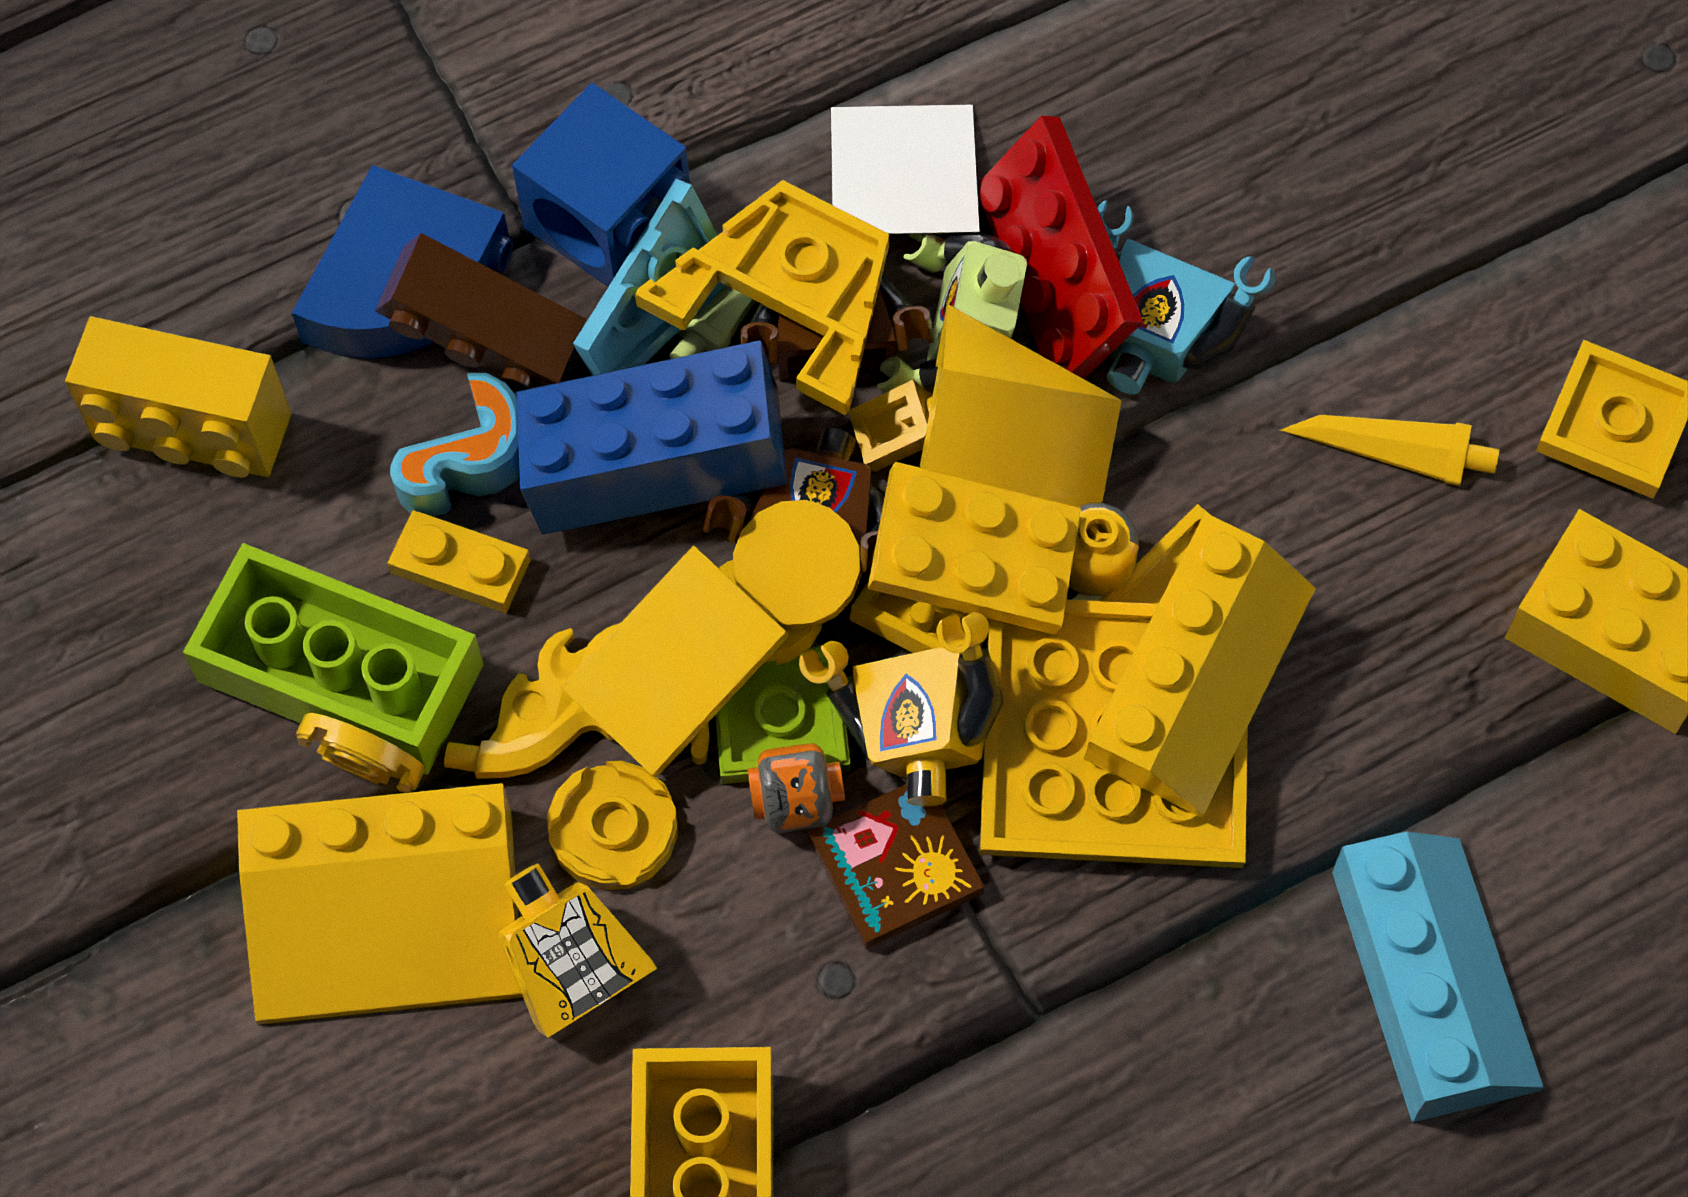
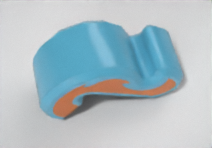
M467 373L481 427L398 450L390 466V476L400 504L409 513L415 510L432 517L446 514L452 509L449 490L483 496L499 493L518 480L520 472L517 398L506 383L488 373Z

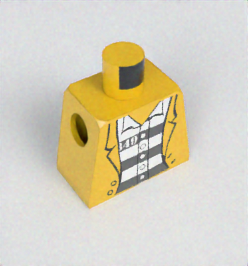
M539 864L521 871L504 884L523 916L499 931V936L531 1019L537 1030L547 1038L657 969L652 959L587 885L577 882L557 894Z

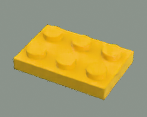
M895 462L889 471L868 589L968 614L977 612L989 619L1055 635L1063 624L1081 508Z

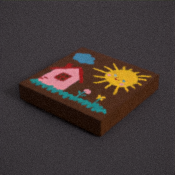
M907 784L832 818L823 827L808 829V838L865 950L984 894V885L941 804L936 806H914L907 803Z

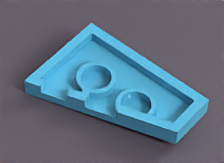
M678 179L675 180L574 341L573 345L591 376L644 365L681 330L637 307L635 293L648 280L652 279L656 282L675 268V260L692 247L699 250L717 236L691 184ZM717 283L697 313L722 291L726 285Z

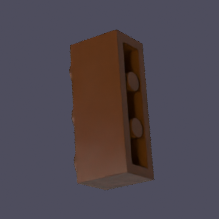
M423 233L417 235L403 247L375 309L376 313L390 319L389 326L396 332L417 340L425 337L445 347L444 353L451 360L471 368H478L480 365L500 375L499 380L506 383L514 392L559 383L575 347L573 343L586 321V318Z

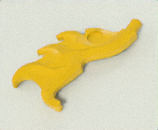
M620 623L607 627L597 634L587 647L575 653H570L566 649L575 638L572 628L555 633L550 637L539 653V679L531 682L528 681L526 674L518 673L503 695L498 726L489 741H482L480 746L448 742L444 759L445 768L475 772L476 779L508 778L530 773L548 764L581 734L588 731H597L608 740H614L560 687ZM708 723L691 740L692 761L698 765L704 764L707 761L710 742Z

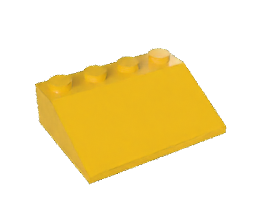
M503 783L237 810L239 876L254 1014L257 1025L523 997L499 936V931L518 919V907L504 886L516 874L512 814Z

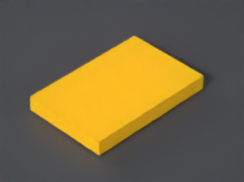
M693 545L560 688L652 776L657 778L788 638L789 634Z

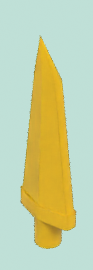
M1317 415L1280 429V431L1439 479L1444 481V484L1460 486L1464 468L1495 474L1499 456V449L1469 444L1472 425L1458 422L1456 424Z

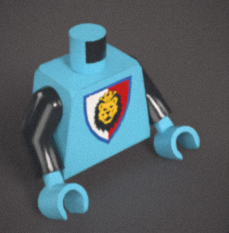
M1108 200L1103 201L1097 209L1144 322L1109 355V357L1115 360L1106 376L1108 382L1121 392L1138 394L1148 374L1168 382H1177L1187 369L1199 370L1231 352L1255 310V306L1252 304L1256 295H1264L1274 287L1276 282L1274 269L1269 268L1260 285L1251 287L1248 285L1246 275L1252 267L1255 258L1246 257L1242 259L1234 270V281L1239 289L1236 294H1233L1234 282L1130 239L1126 240L1123 248L1119 246V236L1125 234L1131 228L1134 214L1131 207L1127 206L1124 224L1120 228L1110 229L1103 220Z

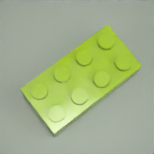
M242 543L183 651L199 683L300 724L307 713L325 715L351 724L394 744L415 757L424 765V774L427 775L484 666L475 634L245 543Z

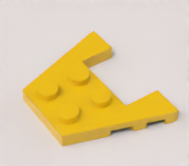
M782 180L722 225L723 232L699 250L692 247L675 260V268L656 282L652 279L648 280L635 293L637 307L685 331L716 284L722 283L823 335V339L796 377V388L801 393L846 415L851 407L889 249V234Z

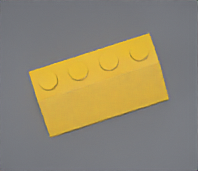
M1204 513L1089 740L1084 759L1203 818L1316 588L1265 541L1210 514Z

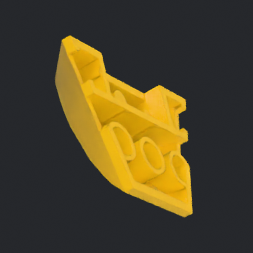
M947 304L936 360V367H938L919 468L1075 507H1080L1087 503H1102L1122 400Z

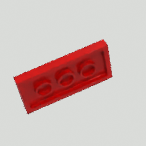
M1041 115L977 184V194L994 237L1006 242L1010 246L1012 253L1022 255L1027 259L1020 304L1040 355L1085 379L1144 322L1061 118Z

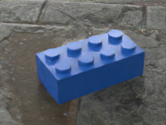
M761 340L516 392L520 490L542 535L709 501L721 495L733 496L788 484L778 387Z

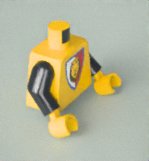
M973 612L962 619L964 632L957 614L952 613L940 620L937 626V637L943 647L853 666V676L846 677L843 672L848 664V652L843 644L839 642L828 641L821 646L823 655L828 660L829 668L821 663L818 654L812 649L800 656V670L806 679L817 684L825 682L829 684L830 688L826 693L859 748L865 757L871 761L872 765L897 776L907 777V803L911 805L936 806L946 802L945 770L973 765L982 758L984 740L987 738L1003 705V694L989 651L981 648L979 644L986 639L989 633V623L986 617L980 613Z

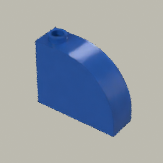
M372 165L292 311L301 342L336 355L367 359L402 355L432 344L433 341L425 337L417 340L396 332L389 326L390 319L375 312L403 247L417 235L423 233L498 273H502L509 264L514 246L513 240L509 238L504 212Z

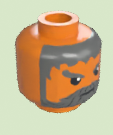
M815 743L767 749L759 755L757 767L747 769L755 820L765 819L769 829L775 833L823 827L832 819V802L845 800L840 762L826 763L824 751Z

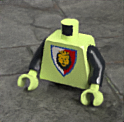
M909 233V237L922 244L914 254H904L903 257L907 261L931 273L939 271L946 262L949 264L944 272L933 326L934 343H930L927 360L920 364L919 369L914 370L895 356L885 360L881 364L880 370L890 379L879 383L877 388L886 393L914 380L927 391H934L938 369L936 367V360L947 304L1011 339L1015 329L1027 259L1022 255L1012 253L1010 246L1006 242L992 235H951L945 240L934 233Z

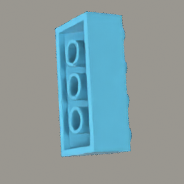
M1406 831L1342 846L1332 874L1411 1121L1425 1120L1542 1091L1544 1087L1460 838Z

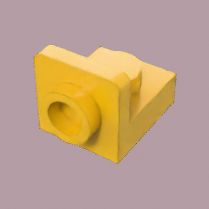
M911 380L848 411L864 464L876 472L923 450L932 393L914 380Z

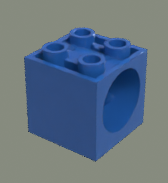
M593 82L512 164L524 228L607 287L613 281L675 180L678 179L690 184L686 147Z

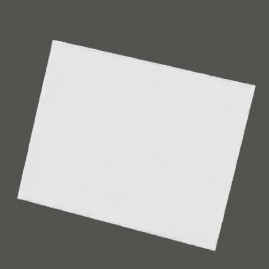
M973 105L831 107L833 206L888 234L979 232Z

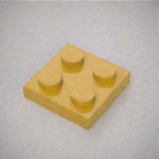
M1583 340L1538 443L1536 452L1654 499L1688 419V381Z

